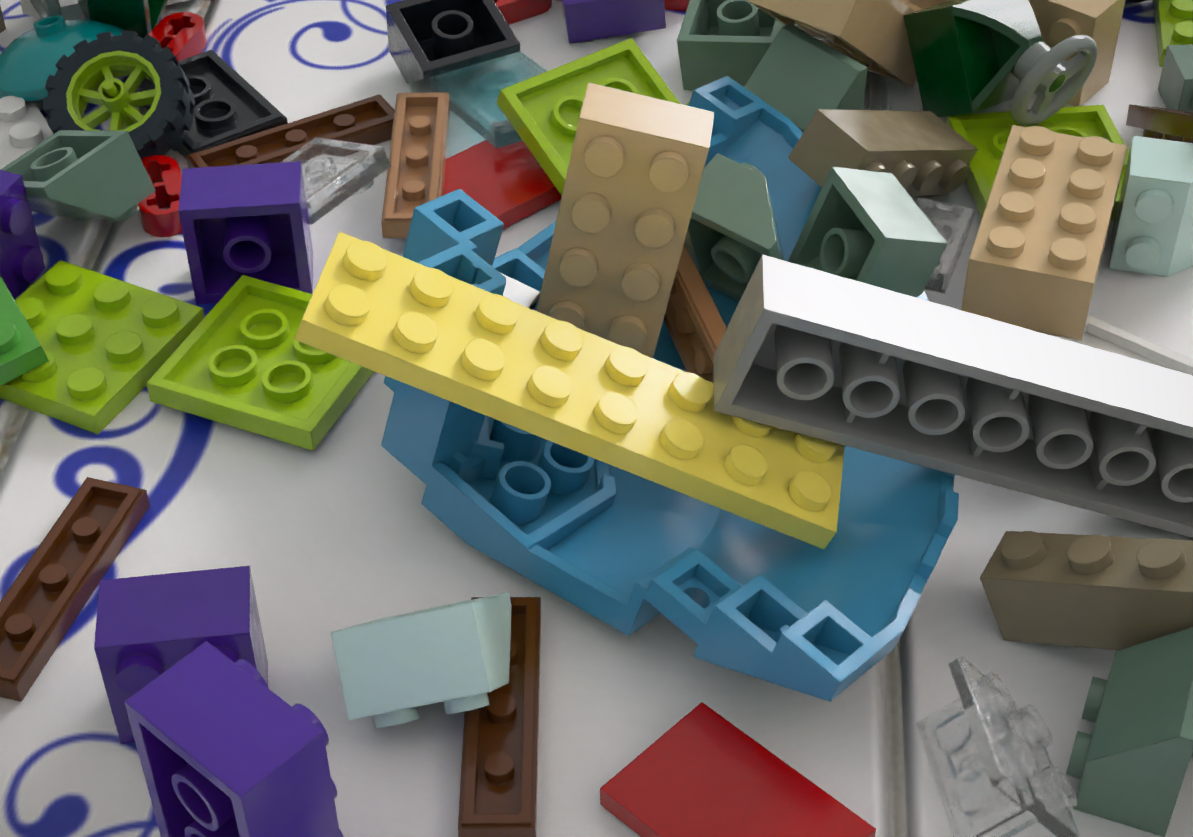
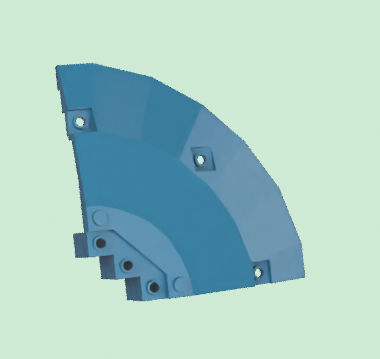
M729 76L693 90L688 106L714 112L710 148L705 166L719 153L740 164L749 163L766 176L784 260L788 261L822 189L819 184L788 159L803 132L789 118ZM458 189L414 208L403 257L426 267L438 269L451 277L493 294L503 296L506 277L502 274L541 292L556 221L520 247L495 258L504 223L461 189ZM705 284L727 328L739 302ZM924 291L920 296L916 297L929 301ZM539 298L531 307L532 310H537ZM663 321L653 359L687 372ZM387 376L384 379V384L394 392L381 446L426 484L421 504L465 543L627 636H630L662 613L698 644L693 654L695 658L829 702L894 650L958 520L959 493L953 492L954 474L845 446L837 533L827 547L821 549Z

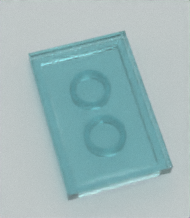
M517 52L437 75L431 78L430 81L432 93H449L450 110L497 149L523 141L496 103L500 90L544 73L547 70L522 52Z

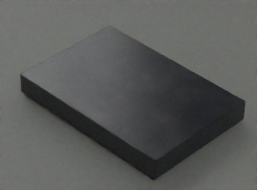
M213 50L178 61L191 85L189 88L195 100V108H190V113L193 117L192 126L189 131L184 130L181 135L184 141L176 150L186 160V156L288 123L286 116ZM145 78L135 93L155 89V84ZM152 104L139 106L140 113L144 116Z

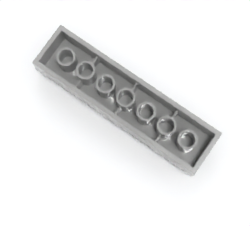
M762 254L713 356L714 411L1193 538V375Z

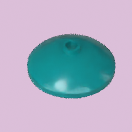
M61 15L49 16L36 21L33 24L34 29L14 39L0 54V98L16 96L23 98L25 101L47 98L46 81L49 75L55 76L58 70L55 65L64 54L69 57L75 52L73 46L85 39L90 43L97 40V34L111 31L113 36L121 35L123 29L89 19L65 20Z

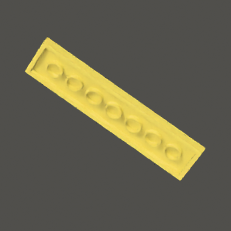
M339 231L294 340L821 549H825L837 533L844 445L714 411V383L694 373L685 372L643 355L633 348L618 345L579 329L569 322L554 319L515 303L507 297L490 293L451 277L438 269L426 267L382 249L372 242L362 241Z

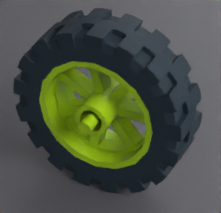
M122 30L121 35L114 36L111 31L97 34V40L90 43L86 39L73 46L75 52L69 57L64 54L55 65L58 69L55 76L49 75L46 81L45 88L48 91V97L43 98L44 112L49 117V120L46 121L53 134L59 130L101 131L94 128L111 118L109 131H128L140 158L153 155L164 156L170 149L175 152L184 140L181 135L184 130H190L193 122L190 108H195L194 95L189 88L191 86L189 80L172 51L167 47L163 49L159 41L154 37L146 35L143 39L135 31ZM129 76L124 84L117 77ZM145 78L155 84V89L135 93ZM87 103L101 105V107L84 117ZM152 104L149 111L143 116L138 107Z

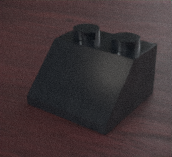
M403 0L386 5L389 52L407 84L520 52V42L494 0Z

